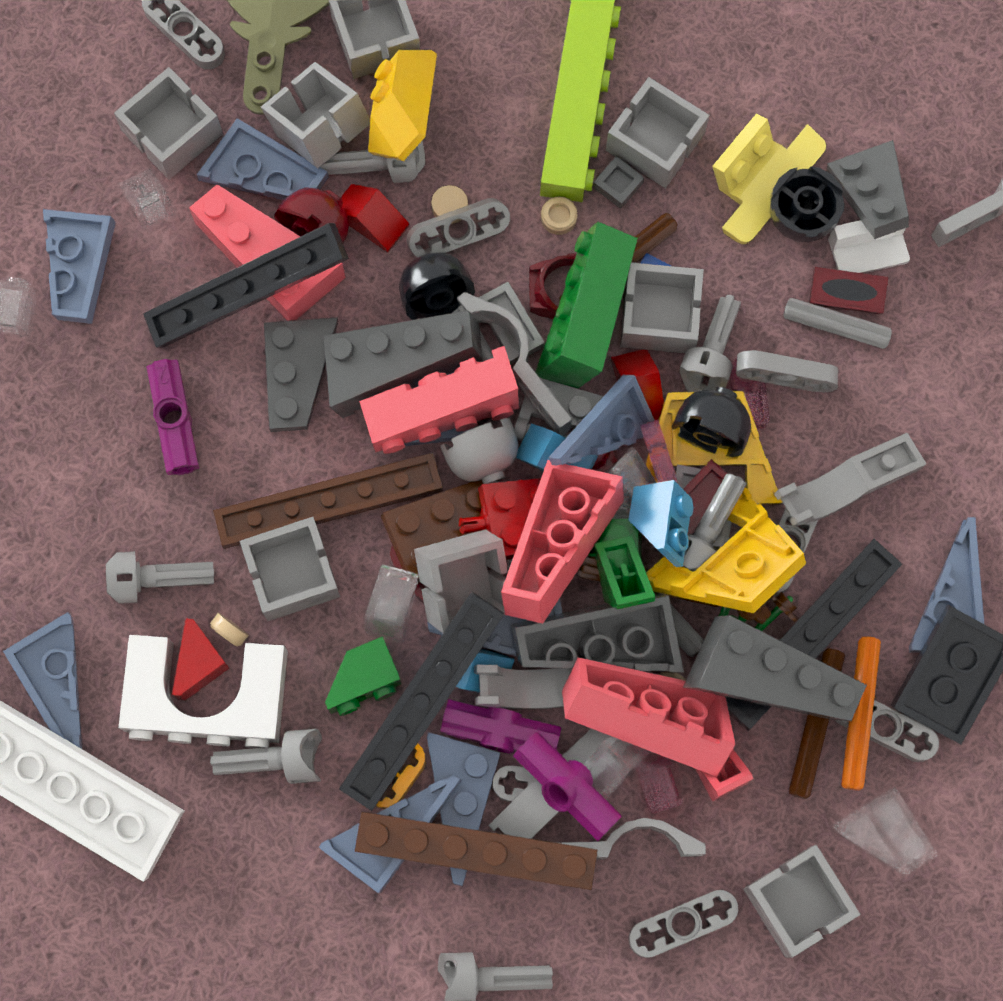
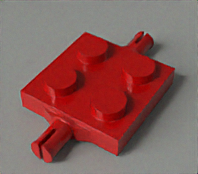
M541 478L482 484L478 488L481 502L480 516L460 518V533H472L486 529L503 539L506 560L513 559Z

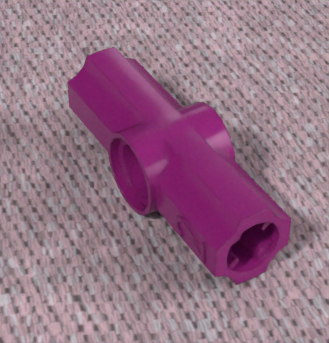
M162 359L154 361L146 366L154 405L153 416L158 426L166 473L179 476L189 474L200 469L192 431V417L188 410L180 364L178 360ZM169 412H182L177 422L173 424L164 422Z
M448 699L440 732L460 739L479 742L480 746L496 751L498 747L497 751L513 754L537 731L557 750L562 727L522 718V714L504 708L489 707L486 709Z
M538 731L513 755L542 785V795L547 804L559 812L568 811L597 841L622 817L592 786L593 777L588 768L576 760L567 761Z

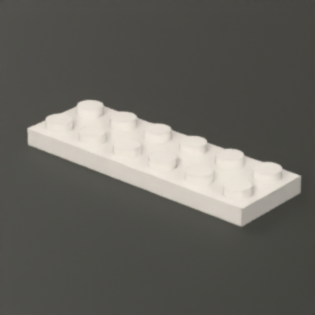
M0 701V795L141 881L147 880L185 811Z

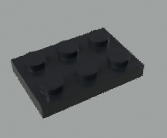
M947 604L890 706L962 745L1003 672V634Z

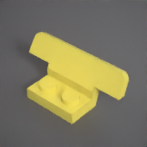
M755 114L712 166L719 190L740 205L722 227L723 233L740 244L751 242L771 218V193L778 179L783 174L797 167V170L809 169L825 152V140L808 124L786 149L773 141L768 119Z

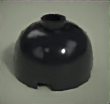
M812 166L809 169L797 170L798 167L790 169L778 179L771 193L770 215L773 224L782 235L794 241L809 243L824 238L836 227L844 212L845 203L841 184L831 173Z
M443 252L427 253L414 259L403 270L399 282L402 305L406 315L411 320L451 314L461 306L457 301V297L464 292L475 295L474 283L468 270L457 258Z
M716 387L715 390L695 392L685 399L671 427L673 430L679 427L678 436L695 447L714 454L718 447L728 449L727 457H738L744 452L749 440L751 420L745 406L736 399L737 394L724 387Z

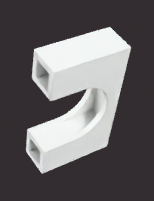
M129 635L118 727L124 732L129 733V739L152 741L153 734L168 735V742L189 744L192 737L207 738L206 744L214 746H230V740L246 741L245 747L268 748L269 742L279 743L288 655L284 645L245 643L241 687L237 697L228 708L219 714L200 718L180 712L172 701L169 683L174 643L168 637Z

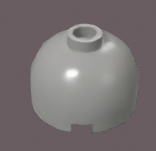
M510 418L500 419L503 427L493 429L490 422L452 438L453 447L445 443L442 444L440 448L451 471L462 480L468 482L482 480L483 484L496 483L506 478L503 471L513 465L518 454V440Z

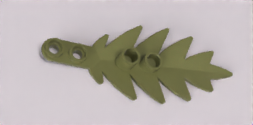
M227 0L238 15L247 22L232 21L230 26L237 35L249 42L243 100L248 110L252 113L264 115L261 106L281 90L286 45L302 40L312 32L310 27L295 26L307 21L329 5V0ZM267 56L271 58L269 64H259V60L262 57ZM259 91L267 92L266 97L262 100L255 99V94Z

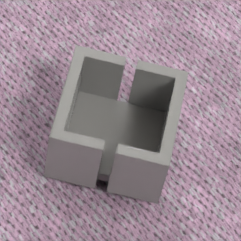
M329 0L331 18L353 79L376 72L382 61L385 59L390 61L398 50H420L419 36L406 0H368L369 9L363 11L362 0Z
M314 62L291 81L306 110L303 114L287 87H284L263 104L261 109L276 136L318 169L342 148L340 142L344 140L346 143H349L370 125V118L358 93Z
M170 67L114 112L121 131L142 153H146L147 158L168 180L223 135L218 116L196 94H192L187 84Z
M648 77L631 100L630 108H625L608 131L606 151L615 157L617 156L626 164L666 189L683 165L685 157H689L705 135L710 115Z
M631 263L625 285L620 347L686 353L688 349L696 347L699 336L701 310L699 306L702 297L704 269Z
M314 517L240 541L249 572L254 579L252 582L262 613L267 621L340 597Z
M485 529L414 549L420 582L428 587L421 589L427 622L440 632L444 633L471 591L504 612L501 591L506 577L502 576V574L508 573L503 539Z
M817 845L807 848L780 865V868L770 871L743 888L785 958H793L823 939L822 935L831 934L861 915Z

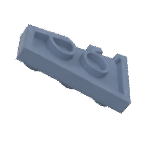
M238 118L197 173L198 181L280 200L286 199L291 193L305 187L321 189L329 178L326 170L320 167L317 169L304 157Z
M43 209L44 222L47 224L48 234L46 251L50 256L51 272L49 273L52 315L57 320L92 324L116 222L111 216Z

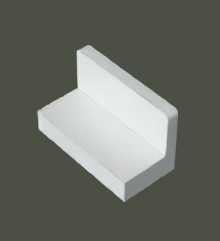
M861 220L837 225L831 231L828 238L837 270L868 273L907 264L910 256L903 237L905 229L874 239Z

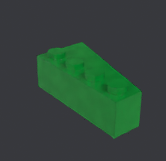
M600 222L595 223L587 232H581L574 249L577 254L573 265L568 271L565 281L566 286L535 371L539 378L579 389L602 372L638 238Z

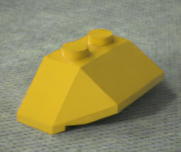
M398 50L390 61L385 59L379 65L374 75L377 83L370 97L373 100L370 117L368 152L375 156L404 161L425 138L437 53L432 50Z

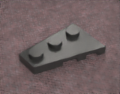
M893 140L827 163V172L831 173L841 184L842 195L874 239L909 227V215Z
M338 317L264 323L270 432L308 430L326 365L324 335L335 334L339 322Z

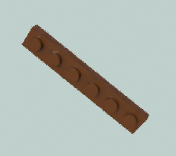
M432 452L213 510L221 545L223 549L241 545V540L310 517H314L317 525L442 492L443 486Z
M361 812L355 852L587 890H592L598 853V849L369 812Z

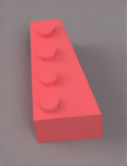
M219 185L214 186L189 207L195 224L237 268L300 237ZM343 263L266 299L287 321L297 320L346 278Z
M505 346L492 350L494 358L484 362H476L474 357L460 362V367L450 375L439 373L438 371L426 375L418 381V387L411 389L409 384H403L359 401L375 453L382 450L384 454L394 453L405 448V443L418 439L421 443L430 442L441 437V432L455 428L457 432L466 431L477 426V421L490 417L496 421L513 415V410L519 409L518 386Z
M547 460L501 591L505 615L544 623L594 547V544L598 541L623 503L622 476L568 464L555 466L551 464L550 460Z
M578 657L563 687L562 697L565 719L716 777L719 775L735 746L726 697L683 688L685 680Z

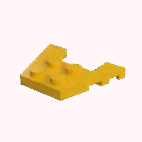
M743 391L733 392L737 394L736 399L745 406L749 413L751 432L744 452L738 457H727L728 449L718 447L714 454L681 439L678 436L680 428L678 427L673 430L671 426L685 399L695 392L667 393L639 486L668 481V467H677V464L705 466L712 459L719 466L744 465L746 488L751 492L752 498L757 504L782 503L774 495L778 489Z
M745 487L727 519L742 527V529L697 570L692 572L685 567H675L664 556L646 574L654 592L754 613L806 565V560L801 549L780 525L776 526L768 517L765 508L753 500L751 492Z

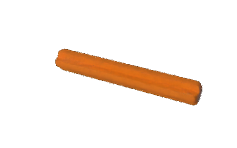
M869 636L861 637L858 641L854 679L867 686L854 716L848 724L841 782L843 788L855 791L863 789L865 783L881 647L880 639Z

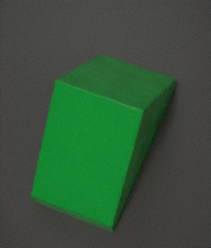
M632 536L594 544L604 602L618 610L655 601V594Z

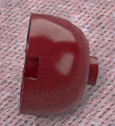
M308 187L297 190L283 200L274 214L275 221L300 237L328 223L336 224L344 244L349 229L348 217L342 206L343 202L337 194L330 190L323 191Z

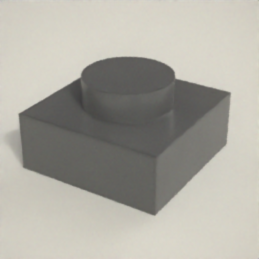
M616 156L593 182V188L621 209L641 187L645 177Z

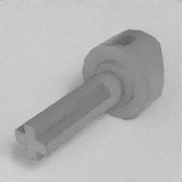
M423 141L404 161L375 156L368 152V150L337 152L320 168L326 170L328 175L388 169L394 183L412 182L425 166Z
M727 295L726 298L720 297L703 346L690 348L684 355L679 370L687 392L715 390L716 387L726 388L733 366L723 353L741 306V301L734 300L732 295ZM704 376L710 377L708 386L702 384Z
M733 474L725 475L694 531V535H688L689 545L685 551L683 567L694 572L716 552L712 544L715 543L747 484L745 481L738 479Z
M135 551L117 552L106 563L107 594L119 604L137 603V592H141V587L156 588L214 584L213 562L156 564L140 567V563L136 562ZM131 574L132 581H117V575Z
M318 729L287 731L284 734L282 747L213 752L210 760L213 766V774L223 775L283 769L285 777L290 784L321 782V779L315 773L314 759L319 743L322 740V735Z
M472 952L440 953L438 972L442 975L448 986L444 1001H476L478 990L482 992L552 989L553 971L550 965L478 968Z

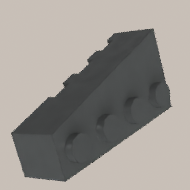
M469 310L324 335L330 408L342 418L355 414L354 411L361 408L359 402L361 400L403 384H409L411 389L418 387V381L424 378V376L437 371L450 374L460 367V362L473 357L476 359V362L483 360L479 323Z
M654 593V602L618 610L609 604H603L551 615L546 618L543 624L529 620L510 624L517 660L523 667L573 669L579 657L639 671L684 672L669 596L663 593Z
M727 615L714 618L683 688L831 720L851 721L867 685Z

